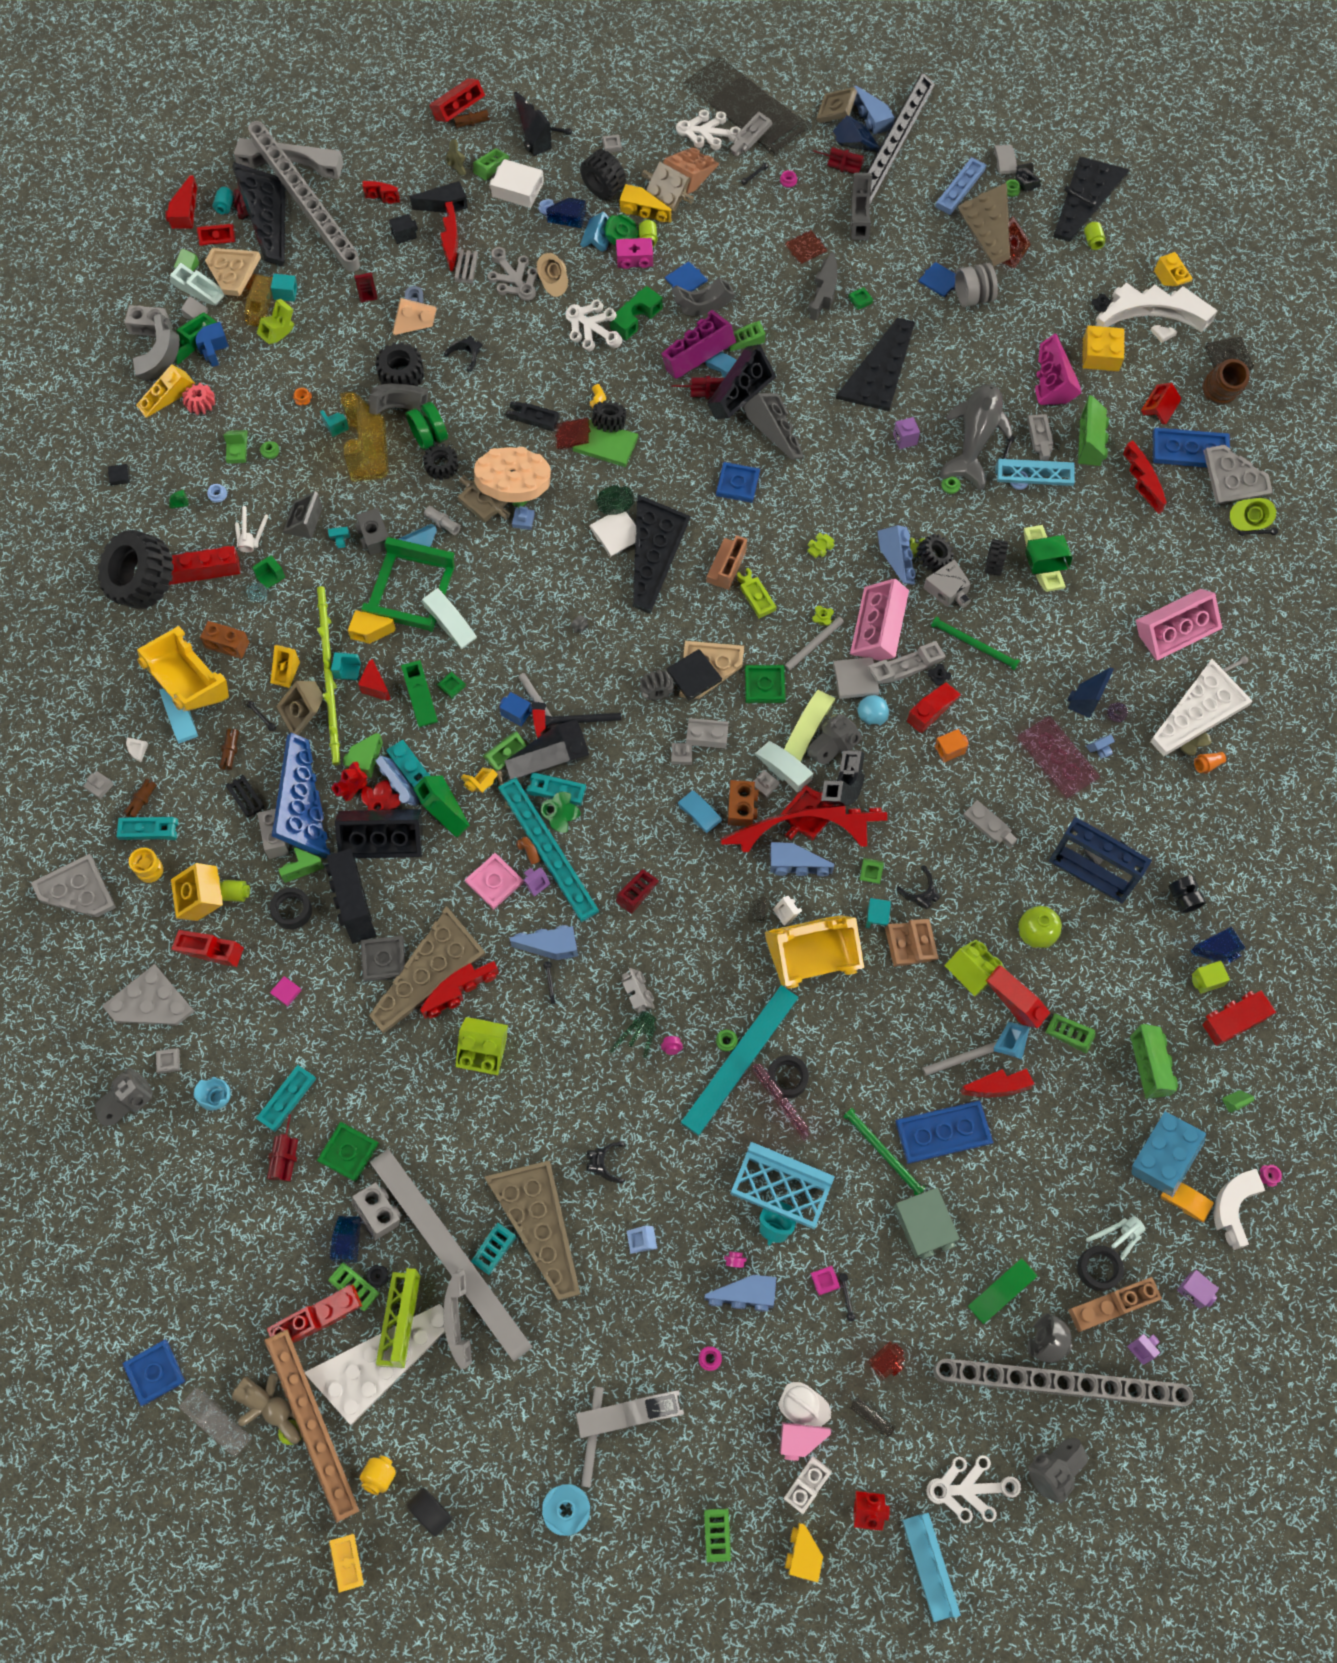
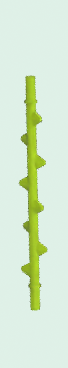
M319 586L317 587V608L319 609L320 627L317 628V631L322 641L326 693L322 696L327 702L330 733L329 747H331L332 765L338 766L341 764L340 743L338 741L334 689L337 688V685L333 680L331 671L332 663L328 624H331V620L327 615L328 604L326 603L325 587Z

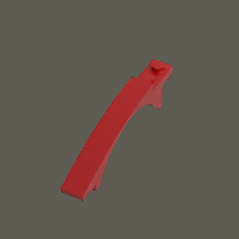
M845 805L806 808L773 816L736 830L720 838L721 845L741 844L742 852H749L756 840L773 825L794 817L814 816L837 823L851 834L858 845L867 847V822L887 821V812L881 811V807L869 808V811L861 812V808H850L846 812Z

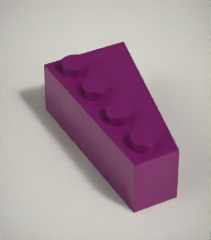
M709 311L706 319L701 318L693 330H688L684 333L682 340H676L661 353L666 371L677 379L724 349L729 348V346L736 343L732 325L715 311Z

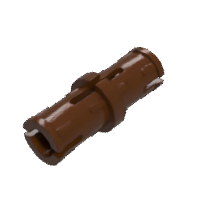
M485 109L474 113L470 111L468 114L454 117L456 128L467 125L475 126L476 123L490 121L488 110Z
M231 728L226 730L225 742L221 746L222 757L219 768L225 770L226 767H228L227 770H232L233 768L232 765L234 755L238 751L236 745L240 733L236 729H233L232 733Z
M150 779L144 780L138 792L132 795V801L123 812L127 817L130 815L131 817H136L142 807L147 805L149 796L157 787L155 782L151 781L149 783Z

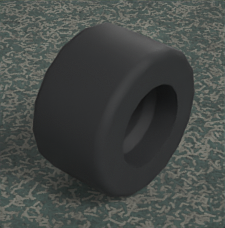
M422 1488L406 1505L414 1517L435 1537L452 1521L451 1515L425 1488Z

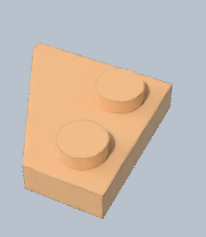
M400 298L393 334L397 335L432 327L437 308Z

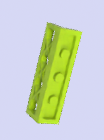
M407 1268L406 1273L392 1272L376 1365L379 1367L405 1368L421 1277L416 1269ZM398 1279L405 1280L403 1292L401 1293L396 1289ZM401 1300L399 1314L395 1316L392 1312L393 1305ZM397 1322L395 1337L391 1340L388 1336V1330ZM393 1345L391 1360H383L384 1352Z

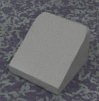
M188 297L181 308L184 318L189 320L194 319L203 312L207 313L209 310L192 297Z

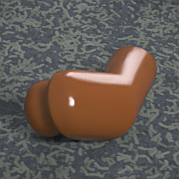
M522 837V839L517 841L518 849H525L531 865L541 861L534 844L528 837Z

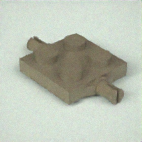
M659 162L653 174L646 170L643 171L641 176L649 180L646 191L671 208L672 211H676L682 200L689 204L693 203L691 200H694V197L686 193L691 178L662 162Z
M465 475L460 477L459 482L466 486V488L457 496L458 501L484 523L495 514H499L505 520H507V517H510V513L503 508L508 502L499 501L482 493L477 488L475 481H470Z

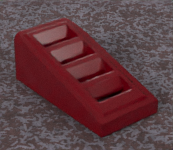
M372 272L355 275L354 279L360 302L377 300L378 297Z
M642 869L617 894L616 903L632 914L659 883V880ZM643 878L649 885L647 886L640 879ZM637 884L638 886H640V887H641L642 889H644V890L641 891V890L638 889L635 885ZM630 891L634 892L638 896L635 897L630 893Z

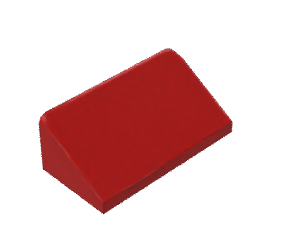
M233 224L197 227L199 246L235 242V227Z

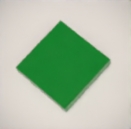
M745 665V703L786 702L784 665Z
M340 1122L318 1157L317 1162L356 1183L379 1143Z

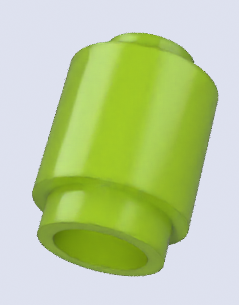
M644 220L639 224L640 238H652V247L656 245L658 240L656 223L651 220Z
M1090 222L1084 228V234L1088 246L1092 250H1098L1105 245L1106 238L1099 222Z
M224 880L219 882L223 901L244 902L246 898H249L250 886L246 884V881Z

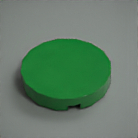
M618 214V216L612 215L605 223V235L615 246L616 239L639 238L637 225L628 216Z

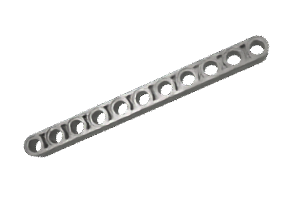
M259 121L251 122L248 130L251 140L343 267L350 272L358 270L360 262L356 249L263 123Z
M387 1149L370 1162L451 1276L458 1270L465 1269L466 1297L512 1361L515 1362L533 1348L391 1151Z
M942 1359L933 1367L934 1377L944 1383L1175 1408L1188 1406L1193 1401L1191 1388L1178 1383L956 1359ZM941 1364L949 1367L950 1375L948 1377L941 1375L939 1371ZM964 1367L972 1369L974 1375L971 1380L964 1377ZM988 1369L995 1371L997 1375L995 1382L988 1380L986 1376ZM1011 1372H1016L1020 1376L1018 1385L1011 1382ZM1035 1374L1043 1378L1042 1387L1035 1385L1033 1380ZM1058 1377H1063L1066 1380L1067 1386L1065 1390L1057 1385ZM1082 1379L1089 1382V1392L1082 1390ZM1106 1382L1113 1386L1112 1395L1106 1393L1104 1389ZM1130 1384L1137 1390L1135 1397L1128 1393V1386ZM1153 1387L1160 1391L1159 1400L1152 1396L1151 1391ZM1176 1390H1180L1183 1393L1184 1399L1182 1402L1176 1399Z

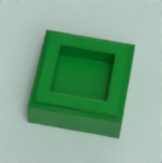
M864 287L850 293L848 296L857 310L873 303V298Z
M452 671L437 684L438 688L451 699L466 687L465 683Z

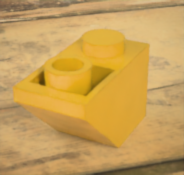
M1176 252L1159 257L1154 272L1163 285L1178 286L1192 281L1193 278Z
M355 610L348 633L352 640L370 644L393 633L396 628L391 618Z
M798 1523V1527H793L790 1542L794 1543L792 1554L787 1553L785 1568L789 1569V1575L818 1582L823 1555L806 1526Z

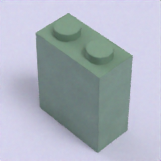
M938 1188L895 1204V1212L915 1258L921 1256L922 1260L934 1256V1251L942 1248L943 1252L956 1247L955 1243L960 1238Z

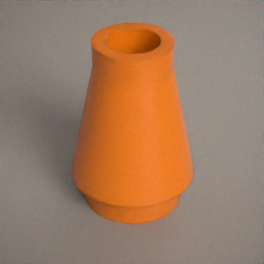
M1223 752L1200 754L1194 760V767L1199 773L1207 774L1225 763L1226 756Z

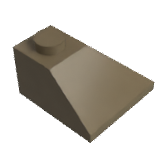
M296 681L276 706L290 733L299 735L320 707L323 694L315 681Z

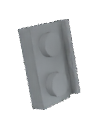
M689 718L686 745L726 748L729 722Z

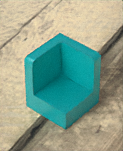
M274 274L271 284L273 299L295 301L298 288L296 277L293 275Z
M324 410L320 411L322 421L332 437L349 430L344 414L340 415L338 412L327 417Z
M334 652L331 668L334 679L358 680L361 666L359 655Z
M870 898L865 928L869 929L871 924L888 926L891 901Z

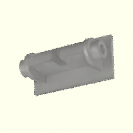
M629 968L630 973H624L621 981L627 994L634 991L636 993L629 997L634 1010L638 1014L646 1012V1007L654 1009V997L644 985L646 982L644 975L641 971Z

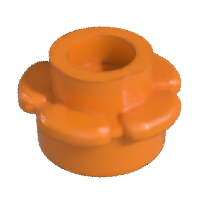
M305 388L297 389L293 396L295 403L300 406L309 404L312 398L311 393Z

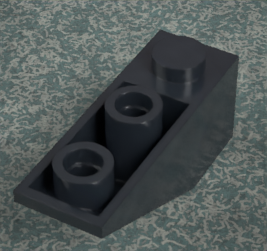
M460 181L409 196L412 210L447 213L445 203L451 201L454 212L468 208L467 197Z

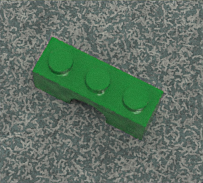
M648 286L639 290L630 301H626L623 307L616 312V318L610 321V329L617 332L627 341L638 331V319L635 316L645 315L652 319L663 309V297Z

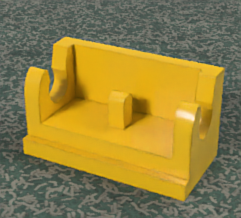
M354 1534L330 1540L329 1546L338 1593L363 1586V1577Z

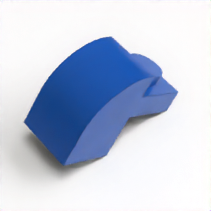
M221 322L203 327L196 336V345L200 355L204 354L205 360H210L212 367L219 365L215 351L229 347Z

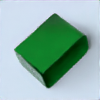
M1064 535L1028 540L1025 555L1032 574L1067 570V565L1070 569L1073 557Z

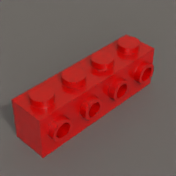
M223 546L217 549H204L197 552H184L172 555L173 561L171 562L174 565V571L171 573L173 578L169 585L241 574L239 556L235 547Z

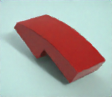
M363 181L365 198H382L383 203L389 204L400 203L397 187L382 182Z

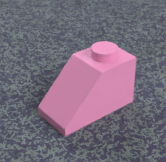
M782 1422L780 1454L785 1455L787 1460L799 1461V1456H807L830 1436L831 1429L829 1427Z

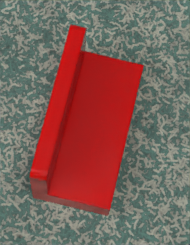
M1173 383L1156 385L1141 409L1143 415L1156 414L1162 424H1167L1181 401V397Z

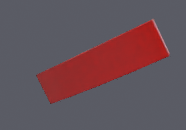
M452 201L445 203L448 217L443 218L445 232L440 233L442 247L450 272L454 271L458 253L457 222Z
M1131 441L1126 445L1123 455L1131 463L1129 472L1138 481L1135 488L1155 511L1160 514L1167 503L1162 486L1144 453L1134 441Z

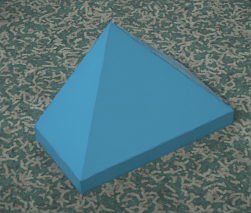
M429 524L398 538V540L431 547L437 529L433 524Z
M1008 1022L994 1046V1051L1022 1060L1029 1026Z

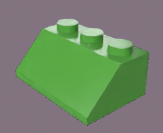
M1091 395L1088 396L1080 417L1078 464L1101 466L1102 461L1106 460L1108 448H1105V444H1107L1109 435L1106 433L1109 417H1106L1107 409Z
M1142 1024L1132 1033L1130 1038L1145 1098L1171 1096L1177 1091L1178 1081L1172 1073V1058L1167 1054L1166 1036L1164 1033L1162 1034L1161 1027Z

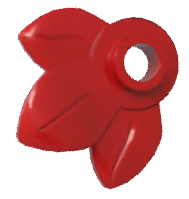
M388 780L379 782L374 789L365 786L361 792L362 802L368 806V810H375L374 808L377 805L381 806L379 810H394L401 803L399 794H392V787Z

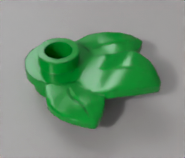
M558 792L553 799L546 800L541 805L542 816L549 820L551 828L561 833L568 832V821H573L581 815L579 808L570 803L571 793ZM550 806L554 807V812L552 814L549 813Z

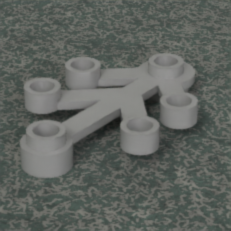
M501 247L494 248L491 251L492 260L500 264L508 275L491 271L487 275L488 281L490 283L500 281L517 285V287H512L504 283L498 284L497 292L499 295L510 293L519 295V298L525 301L532 300L536 296V289L533 287L534 280L538 277L537 269H528V278L526 283H524L522 277L525 267L529 265L528 257L520 256L518 258V267L515 272L506 260L505 250Z

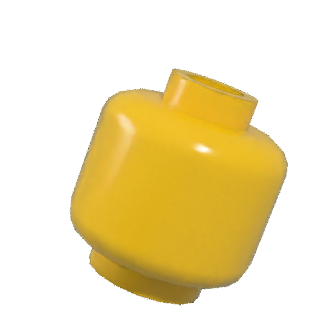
M380 1455L379 1458H370L360 1475V1480L363 1483L362 1488L374 1495L386 1492L396 1474L394 1467L391 1465L393 1463L392 1460L383 1455Z

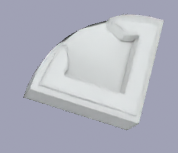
M1161 325L1153 326L1150 330L1161 343L1177 334V331L1173 328L1160 327Z
M127 738L126 745L129 753L135 760L142 762L148 743Z

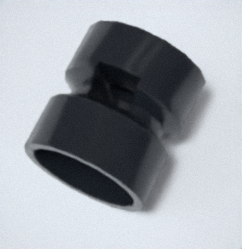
M1194 875L1180 878L1168 886L1172 896L1178 899L1176 904L1181 914L1195 911L1207 903L1202 892L1197 891L1199 885Z

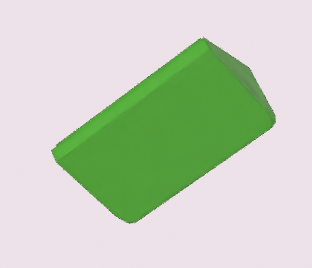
M513 732L482 756L497 771L506 766L505 760L527 745L518 732Z

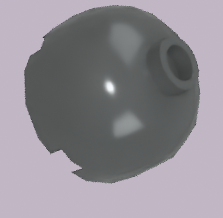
M1048 1313L1040 1316L1033 1326L1038 1328L1035 1338L1033 1340L1030 1337L1028 1341V1353L1035 1359L1045 1363L1058 1362L1071 1352L1072 1337L1070 1329L1057 1316Z

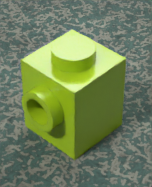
M1222 961L1197 968L1192 973L1193 985L1199 990L1200 994L1223 987L1230 981Z

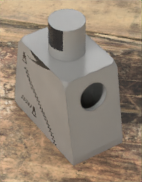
M955 559L926 578L924 589L946 607L956 601L962 608H965L971 602L970 598L966 595L971 584Z

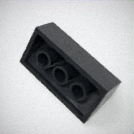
M421 809L338 811L335 819L338 852L351 848L355 858L422 857L423 824Z

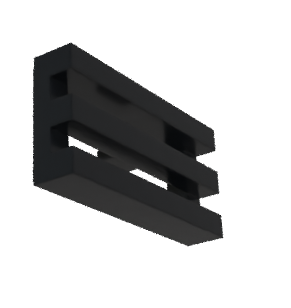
M241 775L238 780L234 779L233 783L226 784L227 789L247 818L265 808L244 775ZM241 783L245 784L259 806L255 808L241 787ZM234 787H237V789L239 790V792L251 808V811H247V809L245 808V806L233 790Z

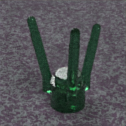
M642 1011L639 1017H635L633 1023L609 1050L610 1053H613L635 1028L636 1032L628 1046H633L640 1033L647 1034L649 1032L643 1057L647 1058L653 1034L657 1028L654 1026L657 1019L652 1014Z

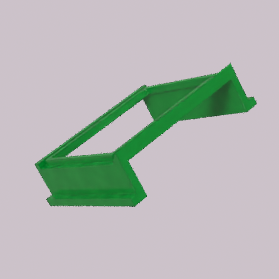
M387 537L385 541L387 553L370 601L368 604L363 603L361 611L391 618L395 623L433 632L436 619L431 614L429 618L379 607L396 558L444 568L445 571L439 590L445 595L455 568V553Z

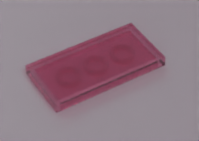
M1051 716L1046 717L1017 736V739L1066 799L1100 778L1098 773Z

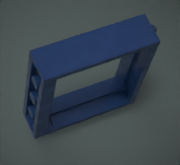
M1074 817L1049 859L1050 863L1122 904L1141 880L1152 861L1077 817ZM1068 840L1076 843L1132 875L1131 879L1128 882L1067 848L1065 846ZM1056 857H1058V858H1060V859H1062V860H1061V862H1058V861H1056V860H1054V859H1055ZM1119 892L1123 894V896L1120 898L1116 895V893Z

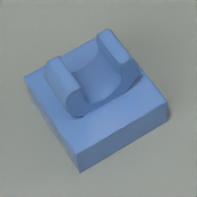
M522 506L515 508L512 527L531 530L535 515L534 510H528V507Z
M1108 735L1086 745L1090 753L1097 751L1102 759L1113 754L1108 745L1115 741L1112 735Z

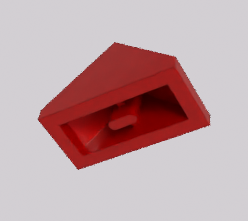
M373 659L369 660L358 684L361 693L385 701L391 700L388 689Z

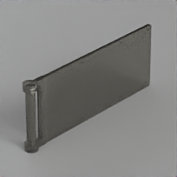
M721 57L716 58L684 81V85L718 112H724L726 118L740 129H743L758 112L772 121V125L757 142L767 149L772 156H776L782 148L804 132L812 129V125L808 120H803ZM798 124L800 125L799 128H797L795 131H793L779 143H777L776 145L773 144L775 141L784 136Z

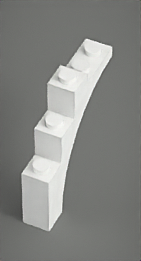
M1125 283L1121 288L1118 287L1112 295L1114 297L1113 302L1104 313L1101 312L1097 316L1095 321L1097 322L1096 326L1109 327L1121 320L1132 317L1161 316L1178 320L1202 332L1213 322L1217 310L1185 287L1169 295L1156 285L1140 293L1131 285Z

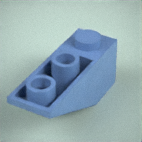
M854 86L857 94L853 105L857 106L860 117H863L866 121L867 129H870L873 135L890 130L894 116L887 104L858 86Z
M897 525L879 530L878 538L881 552L903 583L915 584V570L912 565L913 554L910 549V533L907 527Z
M771 842L770 873H775L778 876H784L787 873L806 876L808 873H812L822 877L833 873V863L793 843Z
M562 925L558 926L555 930L540 929L532 934L518 933L514 937H510L512 947L551 959L561 960L578 956L573 926Z
M751 1275L705 1294L704 1301H709L711 1306H722L723 1303H730L732 1308L745 1309V1306L748 1305L755 1306L754 1310L768 1312V1308L774 1307L776 1277Z

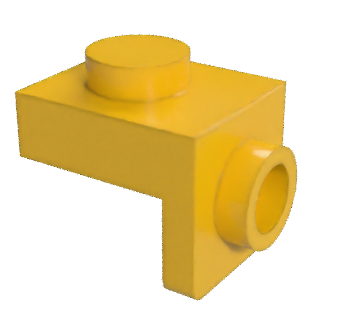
M483 767L475 777L463 774L461 779L465 782L464 786L469 791L483 793L486 788L493 784L498 774L493 769Z

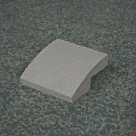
M872 657L833 661L836 686L840 699L879 695L878 683L868 668L869 665L874 664Z

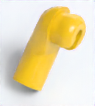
M599 384L594 385L592 391L595 396L590 401L592 408L598 402L603 403V401H606V395Z

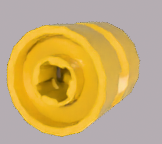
M136 849L129 857V866L141 881L152 883L162 876L164 868L162 862L151 849Z

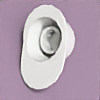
M792 1382L786 1385L778 1405L780 1411L787 1419L794 1424L820 1427L831 1419L829 1404L817 1392L801 1382Z

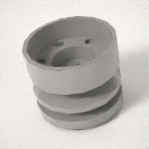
M991 263L978 264L974 268L971 266L959 268L956 271L955 288L962 307L974 306L978 301L980 303L995 301L998 293L996 273Z

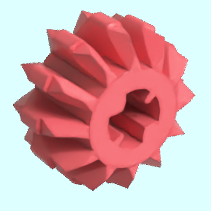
M201 382L198 386L192 384V387H186V392L183 393V404L190 413L195 412L197 416L200 412L206 414V410L212 411V406L215 405V395L208 385L203 386Z

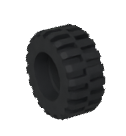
M127 530L118 533V536H114L110 539L111 542L106 544L104 553H101L100 564L98 563V580L101 581L99 585L102 591H104L105 596L112 602L134 609H147L155 605L157 600H161L164 597V592H167L170 587L168 585L172 581L173 576L171 573L174 571V565L171 562L173 561L172 555L169 553L168 546L161 539L137 530ZM137 563H138L137 571H136V573H135V575H134V570H135V567H136V565H137Z

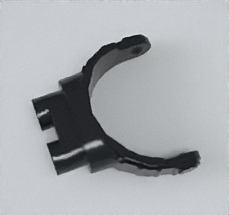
M468 336L461 341L452 343L444 352V356L447 357L456 350L470 352L473 358L471 364L467 367V372H471L476 364L477 355L480 352L479 349L483 345L480 341L475 342L472 336Z
M922 865L920 868L926 874L929 884L927 891L919 895H911L900 886L896 888V891L906 900L915 902L918 906L922 905L927 910L932 906L931 902H937L941 896L933 886L932 875L928 868Z
M614 1142L606 1145V1147L587 1151V1159H590L586 1166L587 1172H594V1175H600L610 1182L618 1184L625 1182V1179L610 1175L604 1164L607 1150L614 1146H625V1142Z

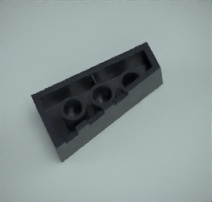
M761 344L746 346L707 402L715 420L730 418L777 377Z
M351 848L327 855L328 864L325 865L328 877L332 876L329 884L332 893L336 892L337 897H334L333 900L336 909H340L341 912L337 914L340 926H345L352 944L377 937Z

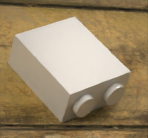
M504 159L502 164L497 167L496 175L489 184L492 197L531 208L544 183L543 170Z

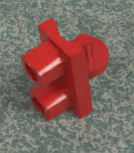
M352 762L348 769L342 771L340 781L334 783L331 788L337 797L343 796L345 801H350L359 789H363L367 785V775L360 770L358 762Z

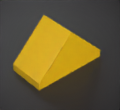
M279 645L274 646L270 683L290 688L300 664L295 649Z

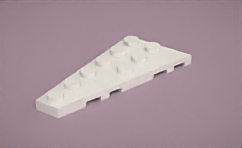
M1211 659L1150 742L1163 756H1166L1248 707L1252 700Z
M438 1304L413 1317L405 1368L379 1367L376 1365L381 1334L304 1373L346 1421L352 1425L445 1333L444 1308ZM396 1326L388 1330V1336L391 1340L395 1337ZM393 1345L384 1352L383 1360H391Z

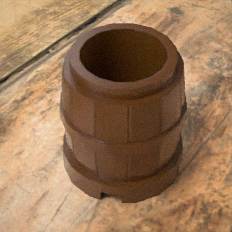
M1228 359L1218 364L1203 381L1202 387L1205 397L1217 405H1225L1232 402L1241 394L1249 382L1250 372L1248 367L1238 359Z

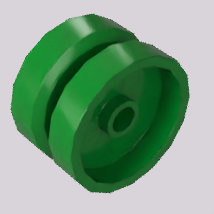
M431 401L421 405V412L416 408L406 412L407 422L412 434L423 451L433 446V440L438 444L448 440L444 422Z

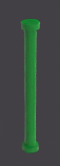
M937 616L931 624V627H937L1009 665L1014 671L1020 662L1019 659L1014 660L944 623Z
M851 1108L843 1116L845 1120L848 1119L910 1186L915 1192V1196L921 1194L926 1187L924 1185L921 1186L859 1119L855 1114L856 1111Z

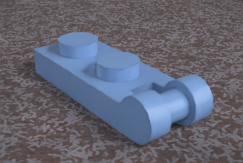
M380 756L376 760L380 767L379 771L385 777H388L391 781L390 786L396 792H399V800L409 805H418L420 800L416 792L393 760Z

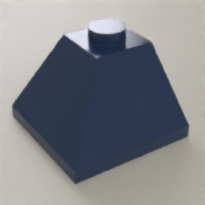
M848 115L833 130L836 135L835 140L841 146L845 145L849 148L875 152L880 148L867 127Z
M1110 667L1079 684L1076 691L1072 690L1067 699L1070 702L1068 709L1090 718L1114 668Z

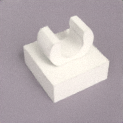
M789 896L783 897L773 908V911L784 926L790 924L802 911L801 908L797 909L794 904L796 901L790 899Z

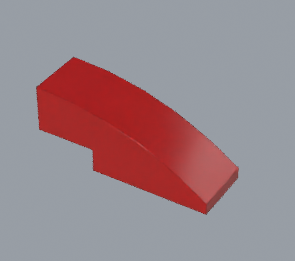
M178 930L171 950L184 955L232 967H237L244 949L236 941L218 939L214 935Z
M1027 1068L1010 1076H1006L1004 1070L1001 1069L964 1085L960 1091L962 1095L973 1097H1004L1029 1090L1033 1087L1034 1082Z

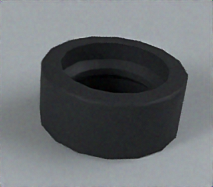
M287 887L279 890L270 901L269 910L271 916L282 928L292 930L300 928L309 921L312 915V905L308 896L296 887ZM291 897L300 899L303 903V910L300 915L293 919H284L280 916L279 906L284 900Z
M780 1056L771 1063L768 1069V1087L773 1094L780 1098H796L804 1092L808 1084V1068L796 1056ZM792 1065L798 1069L801 1079L797 1087L787 1090L781 1088L776 1083L775 1072L779 1067Z
M1096 1245L1087 1249L1079 1257L1077 1270L1081 1281L1088 1288L1095 1291H1106L1115 1287L1122 1280L1124 1265L1120 1255L1114 1249L1105 1245ZM1103 1255L1111 1260L1114 1272L1108 1281L1099 1282L1089 1275L1087 1264L1092 1256Z

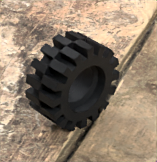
M598 402L593 407V426L599 430L603 429L604 432L606 430H609V432L622 430L625 427L626 408H623L622 404L618 405V402Z
M435 444L436 448L430 446V451L426 450L423 455L426 473L430 477L433 475V478L436 480L437 477L443 480L444 476H446V479H449V474L451 476L455 475L454 471L457 472L459 467L455 450L451 449L449 445L446 447L445 444H442L441 447H439V444ZM439 458H446L448 460L442 466L434 464V461Z
M940 534L928 536L917 547V556H920L919 562L923 561L922 566H927V570L930 571L932 569V572L938 571L953 561V547H949L951 543L949 541L946 542L945 537L941 539Z
M992 539L986 560V574L1001 576L1006 559L1008 541Z

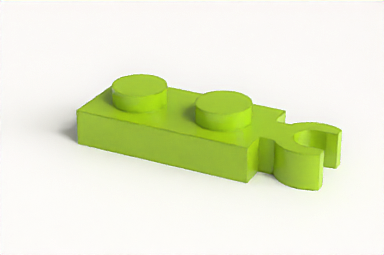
M746 568L747 576L745 577L740 572H737V580L742 583L740 589L758 618L776 611V605L759 578L752 579V572L749 568Z

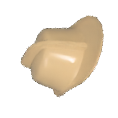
M543 254L537 262L538 275L546 292L554 297L561 296L568 287L566 266L555 254Z

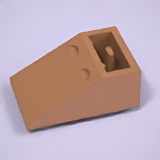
M689 148L669 156L663 162L691 178L687 186V194L694 192L719 165L711 156L701 154L696 148Z

